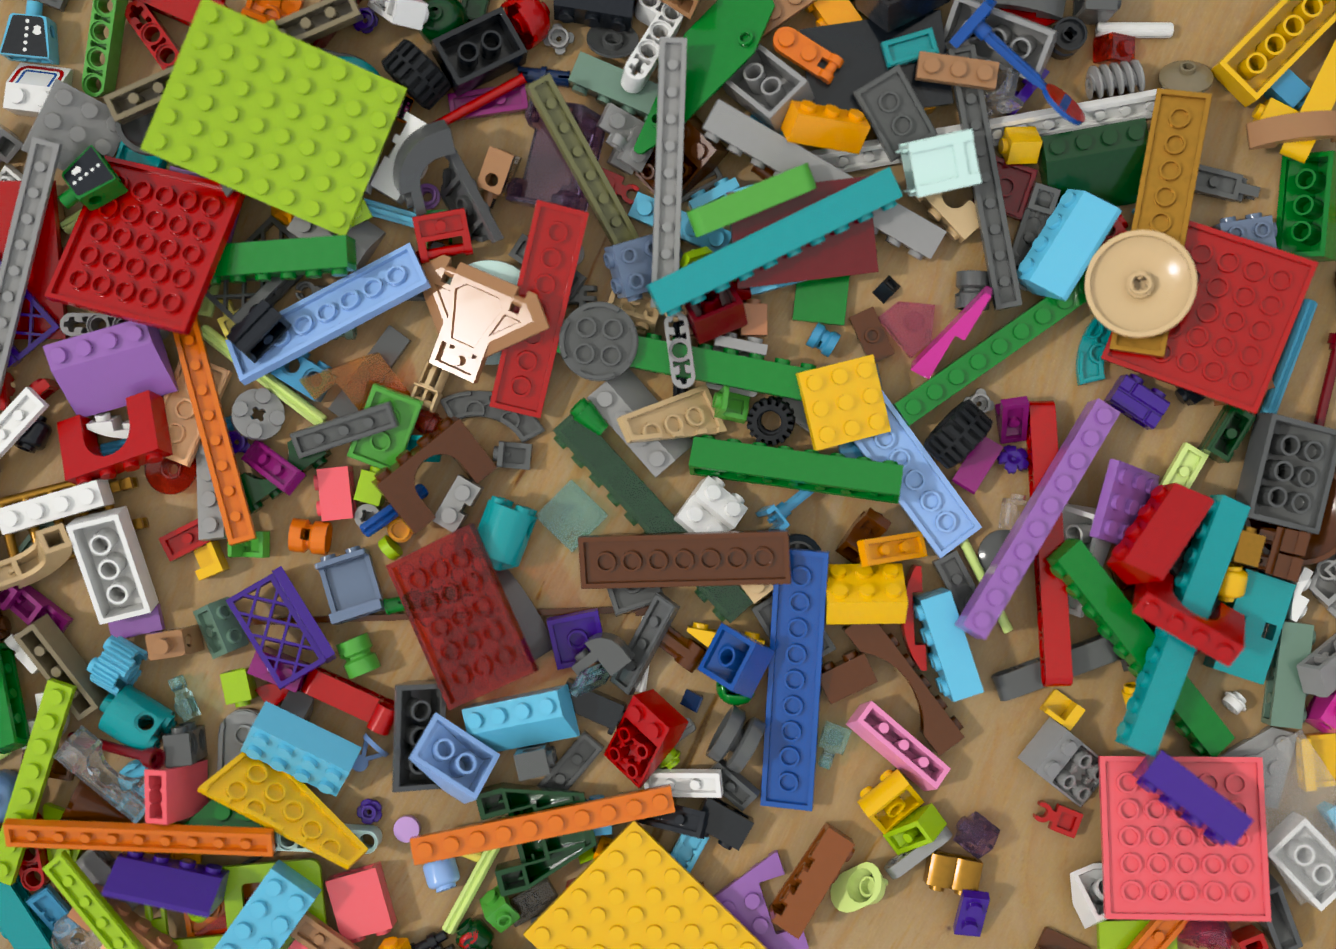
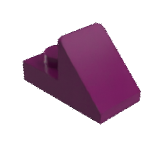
M1027 396L1002 399L1000 404L995 405L1000 444L1026 441L1029 414Z

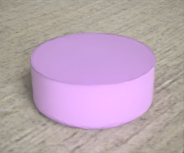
M403 815L395 822L393 832L399 841L408 843L410 842V837L419 835L421 825L416 817Z

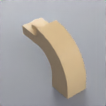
M63 523L36 531L35 542L28 549L18 555L0 561V591L17 585L20 589L33 584L56 571L69 559L73 545Z

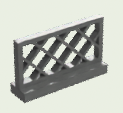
M271 215L245 242L268 241L266 240V232L273 225L279 229V239L273 240H282L284 235L289 239L297 237L286 230ZM297 275L295 280H281L280 277H271L269 282H260V289L256 293H247V281H255V278L246 279V283H242V294H229L230 280L221 281L224 282L223 295H212L207 291L205 296L236 324L240 323L248 315L250 308L258 304L262 299L273 307L304 275ZM223 299V305L218 300ZM242 299L241 308L233 315L228 310V300Z

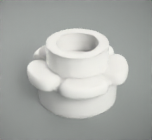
M1225 692L1226 696L1221 701L1229 711L1236 715L1241 711H1246L1245 703L1247 701L1239 692Z

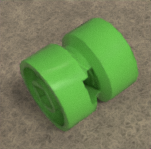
M368 633L335 645L340 658L346 660L344 668L349 679L363 675L381 666L376 653L370 651L373 645Z

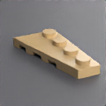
M706 384L622 415L616 419L627 443L718 435L727 432L723 420L714 417L713 398Z

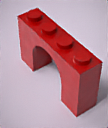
M150 390L126 398L130 423L129 435L124 445L118 451L108 456H103L99 449L97 433L88 430L86 424L91 419L79 414L57 422L65 481L81 485L94 480L113 479L119 473L136 471L142 465L159 463L163 461V458L173 455L164 398Z
M1170 573L1160 582L1135 584L1132 607L1134 614L1228 667L1245 648V615L1222 602L1208 619L1194 614L1183 606L1174 595V575Z

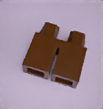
M1278 526L1276 529L1261 527L1259 535L1266 536L1265 543L1270 544L1271 549L1269 555L1261 554L1257 568L1264 570L1266 574L1298 583L1304 559L1280 554L1279 551L1305 557L1311 533Z

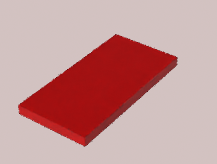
M54 180L27 289L60 325L61 318L67 314V305L50 301L44 296L62 256L56 180ZM0 181L1 260L21 181ZM24 298L21 313H30V302L27 298ZM20 316L16 331L29 332V316ZM34 317V332L44 333L52 327L45 318ZM58 329L47 339H68L70 336L64 334L61 329ZM15 334L14 339H28V335Z

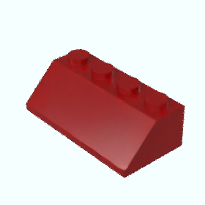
M1177 483L1158 485L1152 490L1151 497L1146 505L1138 511V516L1133 524L1125 530V536L1121 542L1113 548L1112 555L1106 564L1126 585L1163 581L1211 508L1214 500Z

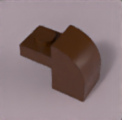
M870 507L866 512L863 511L854 521L835 551L851 563L859 564L861 560L857 541L881 537L888 530L892 522Z

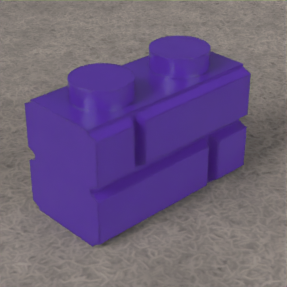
M1131 373L1129 376L1127 374L1121 375L1104 399V402L1147 430L1154 429L1170 406V402L1164 399L1166 395L1156 388L1150 390L1142 385L1144 380Z

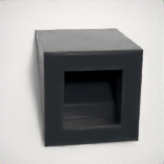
M889 275L872 293L884 304L901 286Z

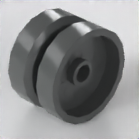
M733 705L718 726L708 746L706 756L719 762L728 753L726 768L739 774L754 754L764 733L766 723L753 717L743 726L746 719L745 711Z

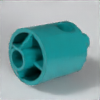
M492 495L491 499H488L470 549L473 550L481 564L489 568L502 571L519 567L537 520V510L520 505L513 507V501Z
M130 684L126 685L116 696L109 693L99 707V710L104 712L100 719L98 729L126 746L141 750L149 747L160 749L162 744L159 741L162 739V736L171 732V728L177 724L173 710ZM153 724L151 729L143 730L146 725Z

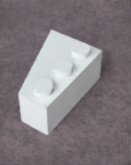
M407 111L403 117L407 123L401 135L395 134L392 140L395 145L389 155L384 156L370 184L375 190L400 205L405 200L403 194L400 195L394 185L393 167L395 158L404 141L414 131L426 125L425 122ZM428 166L424 169L421 179L427 172Z

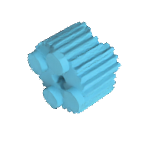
M111 635L103 645L105 650L102 651L101 656L98 658L94 657L90 661L87 671L91 673V682L116 696L126 685L130 684L133 686L138 677H140L142 672L139 670L141 661L143 659L147 660L148 652L122 636L117 638Z

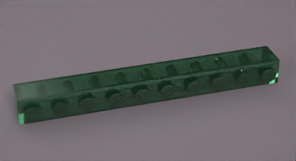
M571 414L553 430L556 434L553 439L563 449L568 447L574 453L571 457L581 469L584 466L588 468L592 473L589 478L598 488L603 485L610 492L606 495L607 498L616 507L620 504L627 511L624 516L633 526L638 523L645 530L642 534L688 532L673 520L675 516L601 435L598 436L573 420ZM738 585L696 586L697 589L694 591L704 603L709 600L715 608L712 612L721 622L726 619L729 623H732L753 603Z

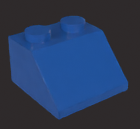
M721 623L697 670L730 691L752 698L775 651L759 641Z

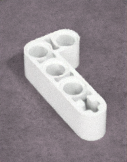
M637 0L635 16L640 22L649 27L625 64L621 86L626 92H640L659 63V38L657 37H675L680 29L684 15L661 0Z

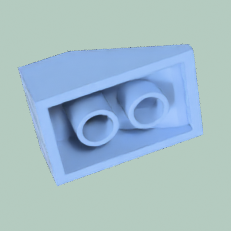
M434 713L408 759L443 791L466 804L477 799L500 754L438 713Z

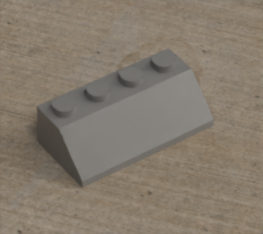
M630 368L620 376L605 381L587 397L655 477L661 474L693 444L690 437L637 443L626 442L616 419L658 402Z

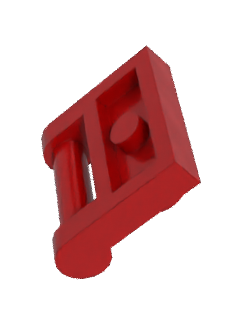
M464 207L412 217L422 264L443 254L447 256L464 253L466 256L473 255ZM457 236H462L463 243L432 249H427L426 242Z

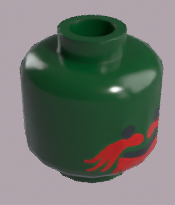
M470 917L466 919L455 932L457 934L455 942L461 949H469L470 947L475 949L493 948L491 943L494 939V932L480 918L472 919Z

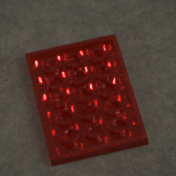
M474 523L468 524L386 565L448 710L539 670Z

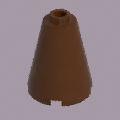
M83 774L60 820L137 823L139 817L135 815L137 811L135 808L91 777Z

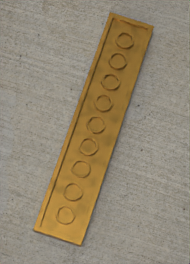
M1157 88L1131 231H1157L1172 237L1183 247L1185 246L1211 104V93ZM1169 330L1149 338H1129L1112 332L1110 350L1164 358Z

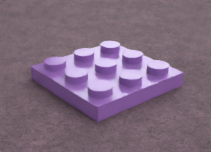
M1110 459L1089 536L1118 545L1125 536V530L1137 518L1140 508L1146 505L1150 499L1152 490L1159 485L1160 476L1120 460Z

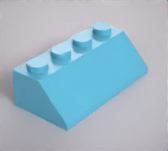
M1067 189L1060 198V202L1054 212L1047 219L1039 236L1034 240L1026 257L1019 264L1017 269L1018 282L1032 294L1066 301L1122 211L1118 207L1086 191Z
M568 684L477 702L461 709L466 732L496 752L580 736Z

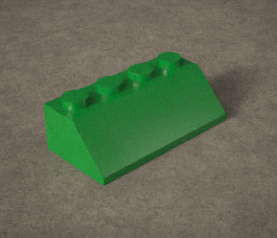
M1336 151L1310 152L1304 164L1282 155L1276 220L1277 236L1275 237L1276 245L1280 250L1316 262L1336 261Z

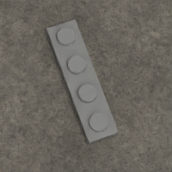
M201 442L196 453L198 540L227 539Z

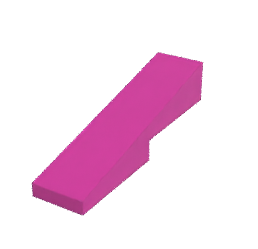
M986 285L912 361L910 370L930 379L954 337L956 336L965 341L991 298L992 288Z

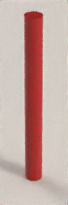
M521 73L435 121L444 119L447 125H450L527 82Z

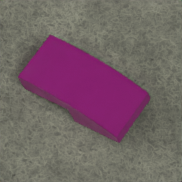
M985 436L975 449L967 455L953 477L952 482L975 494L1004 447Z

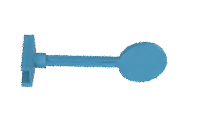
M853 441L838 445L839 453L847 458L856 459L857 457H864ZM799 490L784 503L780 502L777 506L774 504L764 506L755 514L757 517H768L767 521L773 525L767 530H785L790 526L785 518L814 492Z

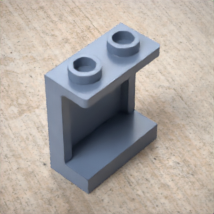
M360 546L348 548L345 550L346 554L338 557L335 554L323 556L320 558L321 562L314 564L315 569L319 571L331 610L329 618L332 625L343 624L385 610L384 598L370 552L365 548L361 549Z

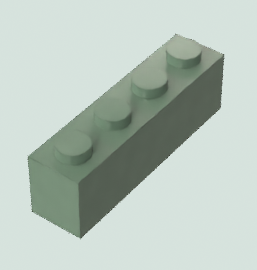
M581 51L568 79L569 86L572 87L574 93L584 97L587 94L596 97V101L604 106L607 103H612L633 116L636 114L643 117L644 122L658 92V84L650 80L647 81L640 92H626L621 86L624 69Z
M1284 621L1266 676L1261 722L1270 726L1302 729V724L1307 717L1305 699L1309 694L1303 693L1296 665L1311 654L1312 645L1316 641L1314 625Z

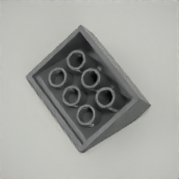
M1257 413L1235 500L1251 507L1247 519L1319 535L1336 467V429L1274 413Z

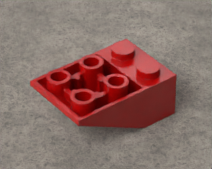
M654 689L633 695L604 755L638 788H641L679 742L689 721Z

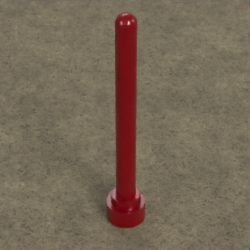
M1329 333L1327 341L1331 352L1313 423L1320 426L1325 425L1336 379V333Z
M70 732L67 736L68 741L140 760L142 765L148 769L158 770L165 763V752L159 748L149 747L141 750L76 732Z

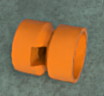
M293 518L288 534L289 551L305 553L309 549L312 554L328 555L332 543V523L317 520L311 524L309 519Z

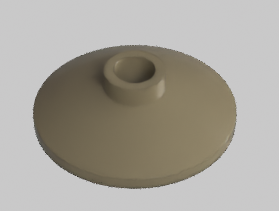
M1189 60L1169 63L1159 73L1161 86L1164 89L1203 93L1212 86L1214 79L1212 71L1207 66Z

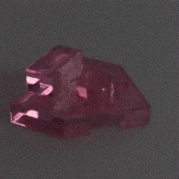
M898 301L878 317L880 323L909 358H912L931 342L935 305Z

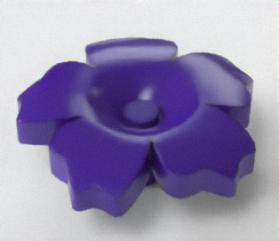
M1005 446L1003 448L1004 452H1001L997 457L998 464H1005L1004 469L1007 470L1008 474H1015L1017 469L1019 471L1027 470L1029 462L1026 460L1028 457L1027 451L1023 448L1017 449L1016 446Z

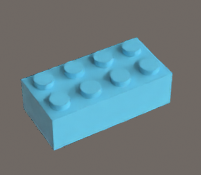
M940 587L913 596V614L915 619H919L922 628L919 629V633L923 643H926L930 649L927 657L931 668H935L939 677L935 678L939 692L943 693L944 697L947 696L953 702L983 693L984 690L965 632L954 625L959 618V614L951 591Z
M265 701L240 751L251 759L260 760L270 765L276 771H283L293 776L299 782L308 783L318 788L322 793L331 794L336 797L362 747Z
M278 860L214 949H280L322 889L281 860Z

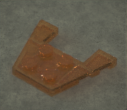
M378 352L299 379L314 400L332 386L338 384L358 410L364 409L374 382L410 396V392Z

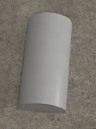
M954 0L944 28L946 49L955 48L949 41L980 7L982 2L977 0ZM994 7L985 22L992 27V31L1042 75L1053 52L1058 31ZM974 34L961 45L975 44L977 59L1000 62V70L1026 79L984 40L981 41Z

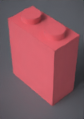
M201 759L195 764L166 768L164 764L158 770L144 769L145 823L168 825L193 817L208 803V797L197 792L198 787L208 780V760Z
M380 861L329 876L325 884L339 934L352 943H357L366 939V936L375 933L376 936H382L391 932L397 919Z

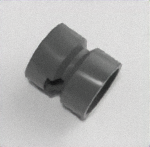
M965 270L956 272V287L960 289V292L955 294L956 310H963L986 285L990 287L987 271ZM989 301L983 311L989 310Z

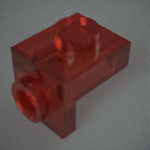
M1111 32L1095 37L1093 40V63L1095 64L1108 61L1115 63L1127 61L1129 63L1135 59V37Z

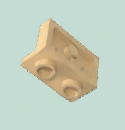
M612 290L608 303L620 307L629 315L635 324L638 334H654L659 313L656 308H650V294L644 292L642 293L643 298L628 302L627 298L618 299L617 294H614Z

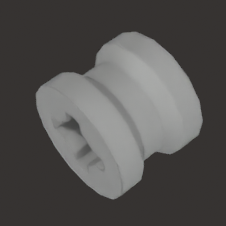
M363 504L358 507L354 517L356 524L360 527L362 523L381 511V507L372 504Z

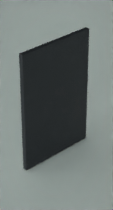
M941 9L930 11L888 33L871 19L800 29L799 32L831 53L839 55L844 60L842 67L836 69L833 74L834 79L830 85L805 71L806 80H808L815 96L812 102L817 105L826 106L831 104L839 109H857L862 112L852 92L888 71L880 46L883 41L932 27L939 54L947 55ZM821 60L818 66L824 69L828 63ZM917 61L901 66L923 108L954 104L951 85L915 80Z

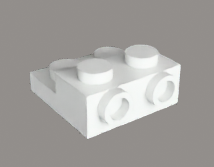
M708 475L698 483L673 520L688 532L731 531L737 526L748 508L744 505L745 500L737 493H729L724 489L725 484L720 478L715 476L711 478Z

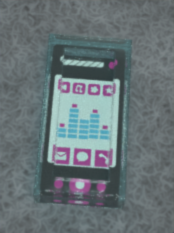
M601 663L584 669L578 673L569 692L574 697L581 696L605 685L610 674Z

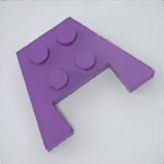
M777 850L772 851L760 863H756L741 877L736 878L713 895L768 949H809L804 931L800 938L797 939L783 929L779 931L774 930L759 884L760 882L785 875Z

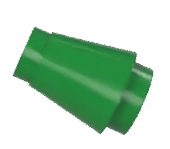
M584 397L569 412L573 416V420L598 436L609 426L592 401H587Z

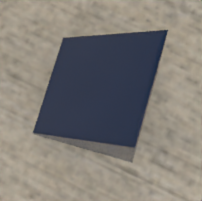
M686 689L680 704L697 713L703 696Z

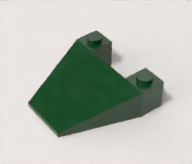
M504 782L483 787L476 799L481 820L508 814L511 817L586 801L584 792ZM594 829L517 844L520 858L497 864L495 869L501 897L530 889L597 845Z

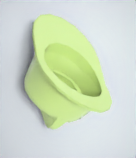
M869 862L861 863L838 876L830 890L831 901L834 907L841 912L850 913L868 905L878 903L885 894L886 886L889 885L888 880L883 878L875 864Z

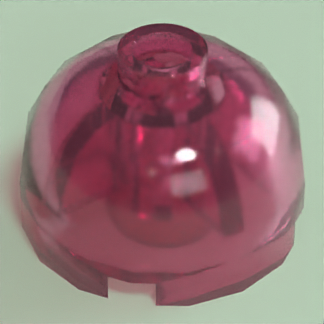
M1187 920L1183 930L1177 937V941L1196 948L1201 946L1208 949H1231L1233 941L1232 930L1227 921Z

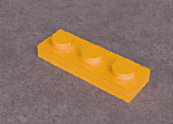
M920 531L857 541L862 567L928 556L925 540Z

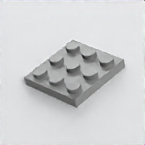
M55 79L20 150L26 153L29 152L32 137L60 144L62 149L57 168L64 171L90 145H93L104 157H113L121 139L117 133L115 121L106 104L59 79Z

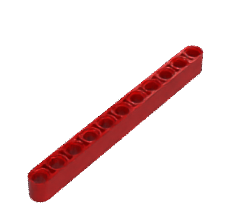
M1053 400L1029 401L1026 446L1027 461L1029 462L1030 498L1058 452L1056 407ZM1062 512L1034 557L1040 670L1044 687L1071 686L1073 683L1067 586L1062 579H1058L1053 575L1050 570L1051 565L1046 560L1064 542Z

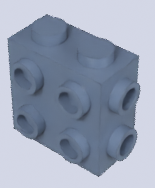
M1261 212L1245 215L1246 219L1237 221L1236 216L1220 219V223L1212 227L1279 249L1275 238L1277 236V225L1273 222L1272 215L1262 217Z
M653 234L604 247V263L610 269L612 276L611 288L614 294H617L618 299L627 298L628 302L643 298L642 293L648 291L646 285L651 283Z

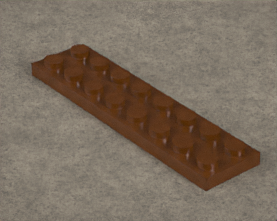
M789 529L585 535L578 537L581 589L791 584Z

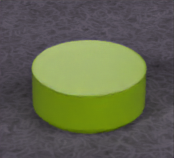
M385 535L378 541L380 550L389 559L396 561L403 555L399 544L388 535Z

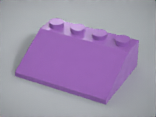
M127 321L43 346L51 372L76 415L80 414L84 417H89L127 406V397L147 390L160 396L179 391L159 328Z

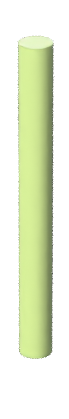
M967 538L959 545L978 583H980L985 571ZM1003 610L998 618V622L1005 634L1012 631L1013 627Z

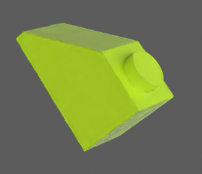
M930 803L917 808L889 832L882 835L896 854L900 855L934 842L947 823L935 806Z

